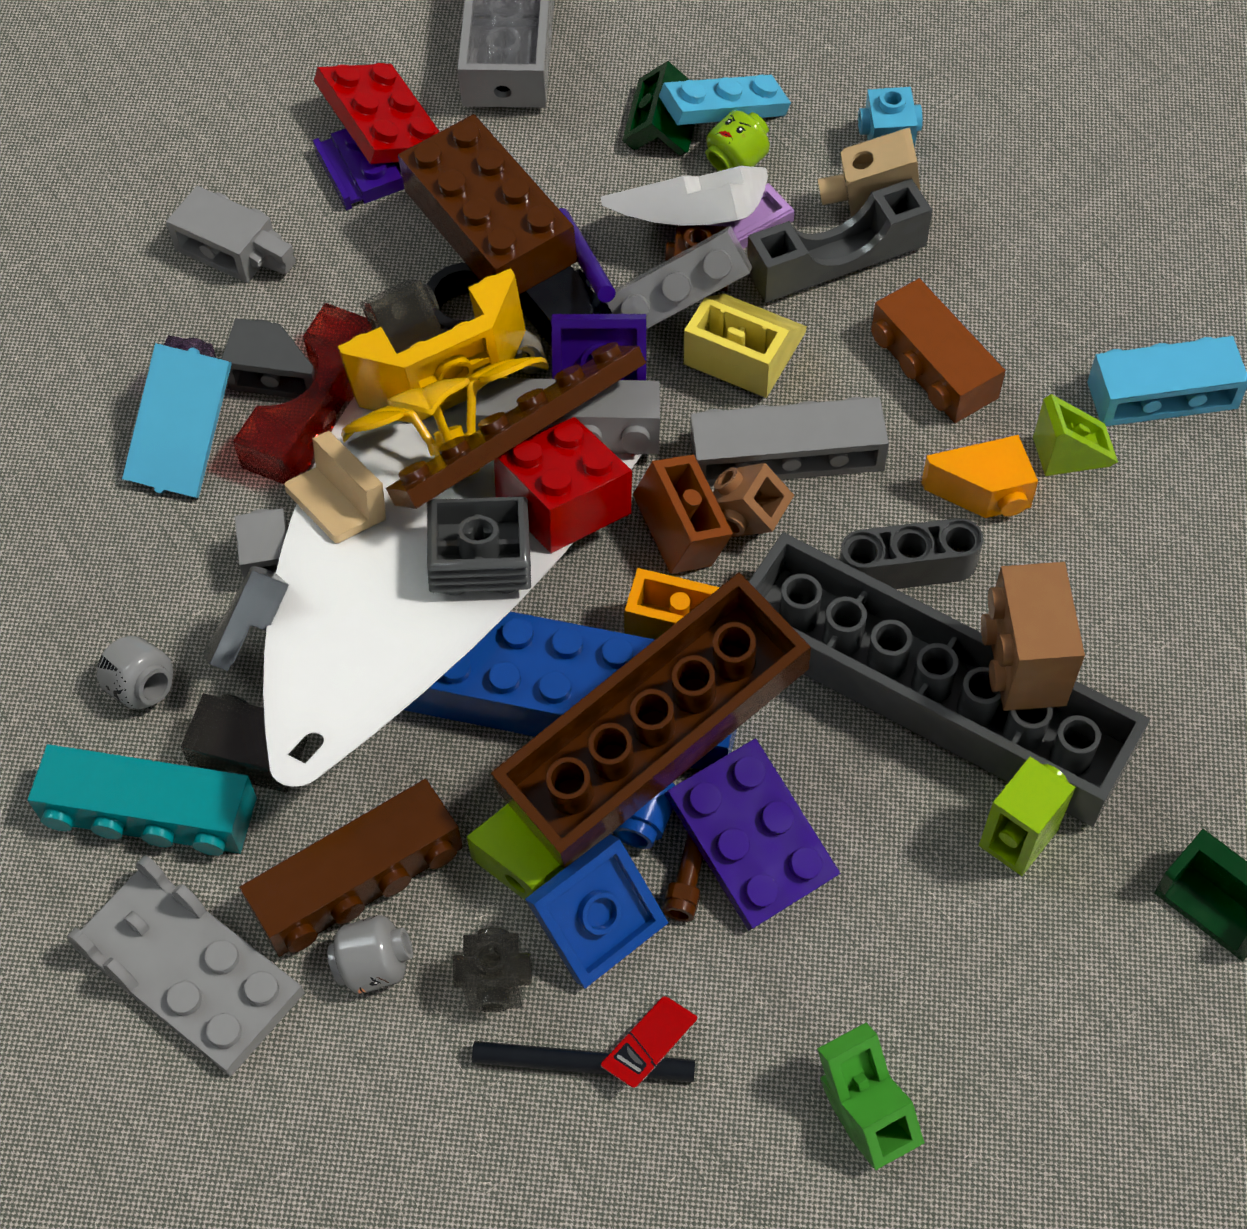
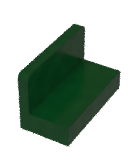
M669 61L640 77L638 80L622 139L634 151L657 137L680 156L689 151L695 124L677 125L659 98L663 83L690 80Z

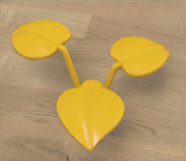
M543 357L502 360L490 364L466 378L445 379L431 383L425 388H415L401 392L387 399L388 406L372 411L345 426L341 432L343 442L345 443L354 432L375 429L394 421L409 422L415 426L426 443L430 456L435 455L436 457L440 455L438 449L444 443L460 436L467 438L476 432V394L483 386L490 381L505 377L527 366L548 370L547 360ZM467 385V432L463 433L461 425L447 426L440 404L448 396ZM415 411L431 416L434 415L439 431L433 433L435 440ZM480 469L477 470V471H475V472L472 473L471 475H474V474L478 473V472L480 471Z

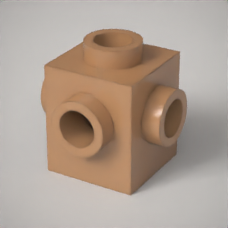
M766 463L738 468L731 467L725 470L714 483L715 490L713 491L734 537L773 532L794 497V494Z

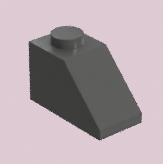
M235 318L222 356V360L232 362L227 381L229 390L319 401L320 390L313 365L280 324L262 319L246 320Z

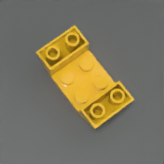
M510 268L499 274L487 276L479 283L468 287L475 319L461 322L451 330L429 340L417 342L409 349L398 354L395 352L382 327L368 333L359 334L350 341L339 345L338 349L358 406L375 411L388 406L387 399L401 392L415 388H425L431 383L445 379L466 378L490 364L514 359L526 329L516 278L512 269ZM467 385L444 399L440 404L441 410H447L466 401ZM415 411L421 421L431 417L429 414Z

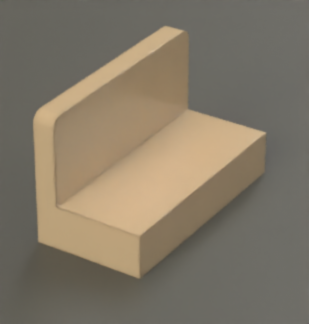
M330 431L312 438L316 467L286 481V493L334 543H340L386 520L383 483Z

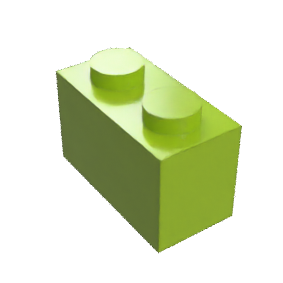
M1030 756L993 801L978 846L1020 876H1023L1057 833L1076 787L1068 782L1060 770L1049 764H1041Z

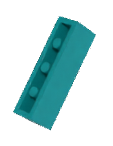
M47 744L27 801L41 820V823L54 830L70 831L72 827L89 829L96 835L107 839H121L122 835L142 838L148 844L157 847L167 848L171 847L173 843L192 846L201 853L219 856L224 851L241 854L257 796L248 775Z

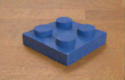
M609 834L525 898L573 979L584 989L669 923L623 843L612 834Z

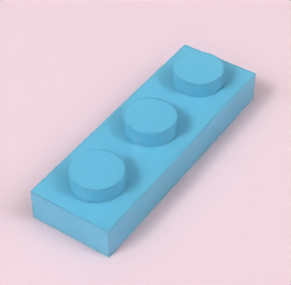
M772 75L665 82L659 94V98L677 125L720 122L733 110L743 111L748 115L754 112L761 118L785 116L791 104Z

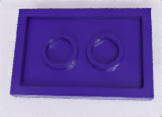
M756 738L667 790L665 793L669 803L748 931L841 874Z

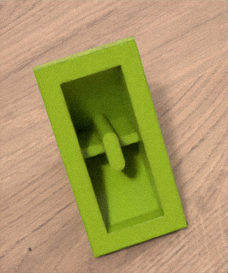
M1053 394L1043 399L1033 440L1045 476L1111 467L1118 462L1105 423Z

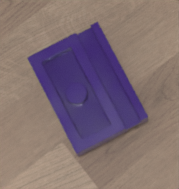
M346 128L330 133L331 138L320 142L319 138L312 140L315 153L346 211L352 209L351 204L362 200L366 204L404 190L403 179L395 163L370 164Z

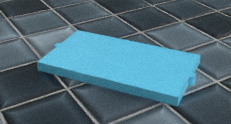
M155 343L122 479L152 486L155 492L161 494L167 490L199 498L232 362L201 355L199 350L193 347L185 351Z

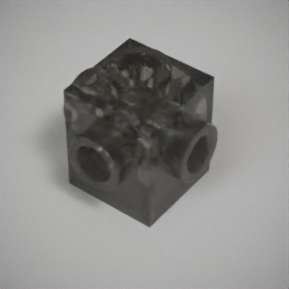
M485 928L479 930L477 935H463V954H454L453 983L454 988H463L468 1010L494 1013L507 1009L523 1008V986H532L531 952H522L519 933H509V931L502 928Z

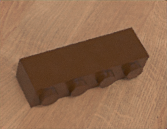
M425 778L246 882L239 888L278 957L287 952L294 953L307 948L316 940L319 933L336 923L345 924L354 920L363 912L366 905L383 895L389 897L401 892L409 885L411 878L428 868L438 869L448 864L456 856L457 851L463 848L459 827Z

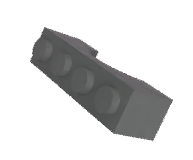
M911 178L871 192L865 204L854 216L831 230L815 234L802 233L796 230L788 221L748 235L747 258L752 265L749 276L766 303L927 246L932 208Z

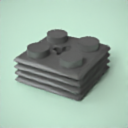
M526 497L433 499L428 501L427 569L429 591L431 593L460 595L472 591H496L507 594L516 590L530 589L531 560L528 499Z

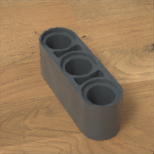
M960 518L862 529L851 532L844 538L841 544L839 561L894 589L966 580L974 574L983 545V533L974 522ZM951 548H959L964 550L965 552H957L952 550ZM902 554H912L917 557L908 558L906 556H903ZM862 559L868 561L869 563L860 564L853 560Z

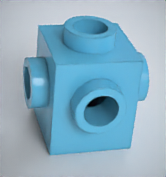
M911 87L868 89L866 107L859 108L858 110L859 134L867 135L868 141L885 134L910 128L915 148L917 131L922 130L923 118L921 105H914Z

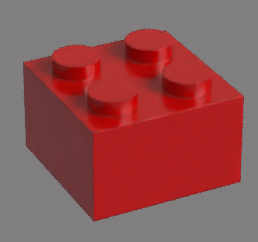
M575 416L527 438L494 459L495 497H526L528 499L529 532L550 553L631 514L632 470Z

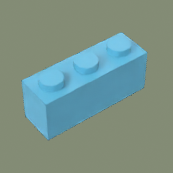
M1233 336L1220 338L1204 337L1190 342L1175 344L1158 343L1145 348L1130 350L1113 349L1105 353L1096 354L1087 383L1099 420L1105 423L1106 426L1238 409L1247 389V372Z

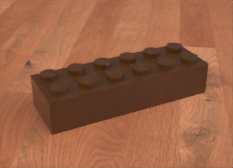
M738 572L493 770L491 775L496 789L565 869L611 834L809 669L811 646L748 580Z

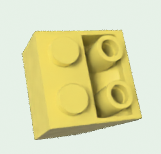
M727 294L708 296L703 299L684 329V365L767 398L805 335L807 326Z

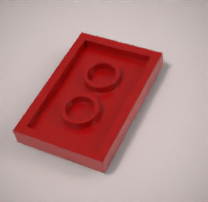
M391 63L369 65L341 64L338 66L317 67L314 77L315 84L370 164L399 162L398 154L440 132Z

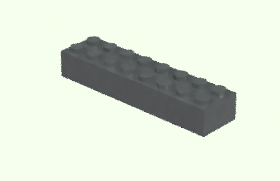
M782 532L749 580V583L811 646L809 669L804 675L1008 783L1030 756L1041 764L1054 766L1065 775L1070 784L1076 787L1065 813L1091 827H1094L1138 748L1149 724L1150 718L1075 681L1067 706L1003 711L1000 691L993 692L990 685L989 663L990 660H994L992 646L983 644L981 632Z

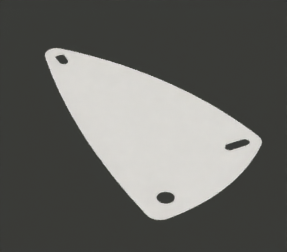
M355 397L352 398L331 433L383 483L386 520L340 543H334L298 504H296L276 570V574L288 583L289 586L272 624L266 628L263 677L265 734L270 772L277 782L290 787L304 786L318 779L422 695L474 648L527 595L573 544L571 543L550 553L529 532L531 560L530 589L516 590L507 594L496 591H472L460 595L431 593L429 591L427 569V502L417 509L395 506L386 488L400 479L398 474L401 470L419 461L427 463L435 458V455L430 456L426 443L412 423L406 424L400 421H394L367 431L354 432L344 443L341 436L342 429L354 420L373 411L359 407ZM467 400L442 411L448 427L461 425L463 433L467 432ZM431 416L422 422L435 440L433 433L439 431L434 416ZM614 453L630 469L634 467L642 455ZM494 460L480 468L478 473L464 478L433 499L495 497ZM317 733L323 737L324 742L322 746L306 763L288 755L306 735Z

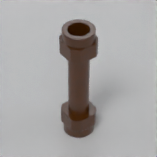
M687 834L676 882L669 883L663 913L667 917L683 922L693 921L697 912L700 890L696 886L703 861V856L689 834Z

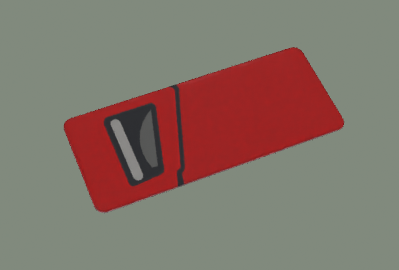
M662 997L601 1063V1067L630 1087L636 1088L698 1020V1017L670 998Z

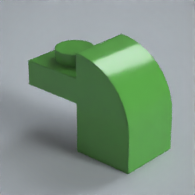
M867 1022L817 1048L825 1075L820 1077L827 1098L850 1139L875 1170L924 1144L913 1102L890 1077L878 1035Z

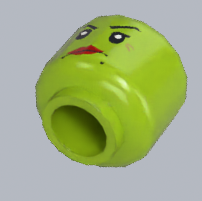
M733 110L727 114L706 136L708 149L705 151V154L712 166L717 171L738 166L754 167L769 152L770 142L767 137L769 128L766 122L754 112L748 115L743 111Z

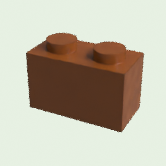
M694 454L651 462L633 496L670 574L712 566L732 537L733 532Z

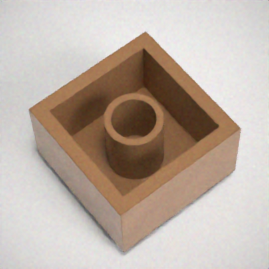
M1052 562L1001 566L996 587L989 588L988 590L989 612L981 616L982 641L984 645L992 646L994 660H990L989 678L992 691H1000L1003 711L1067 706L1085 653L1066 563Z

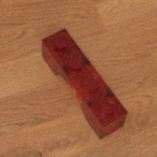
M328 303L323 305L303 335L308 359L317 371L315 380L303 394L289 402L279 405L255 407L233 440L241 468L284 485L286 481L298 476L300 472L303 473L309 468L314 455L312 438L327 431L332 432L338 412L345 401L349 402L354 397L338 346L350 341L359 334L375 330L374 320Z

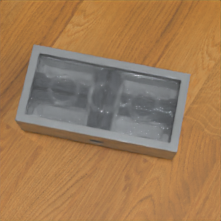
M465 0L457 68L462 107L546 108L554 0Z

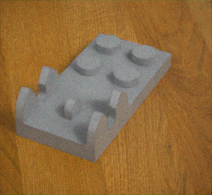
M144 855L136 863L137 872L81 930L74 928L67 935V939L76 951L231 1077L305 992L299 983L210 914L200 900L184 884H179L176 887L169 881L159 866L151 858Z

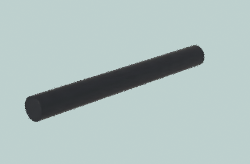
M474 1041L472 1063L612 1075L601 1067V1063L611 1052ZM664 1057L646 1078L694 1082L696 1060Z

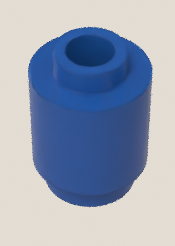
M672 782L615 829L613 831L614 835L623 843L639 849L652 848L655 840L662 838L673 810L665 793L676 785Z

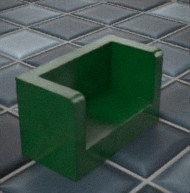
M1202 829L1165 872L1154 894L1243 962L1247 958V861L1205 829Z

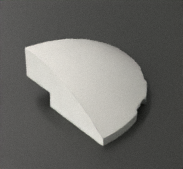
M738 166L702 176H681L601 196L602 206L626 216L654 223L680 226L720 224L747 218L755 211L765 191L768 174L767 169L763 167Z

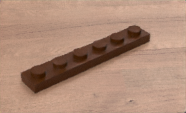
M611 342L595 349L591 353L592 360L582 366L574 365L558 372L554 376L556 382L544 390L537 388L521 395L516 400L518 406L507 413L498 412L492 414L478 423L480 430L467 438L460 436L441 445L438 449L440 455L427 463L419 461L407 466L399 472L400 479L386 488L393 504L412 509L419 508L646 364V361L639 346H619L617 342Z

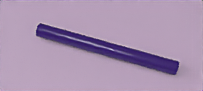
M559 208L574 226L579 266L598 299L604 303L612 301L616 294L614 287L569 211L565 208Z

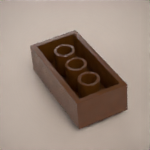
M475 114L398 154L405 192L480 281L487 276L496 275L511 268L515 274L518 293L521 294L577 262L573 224Z

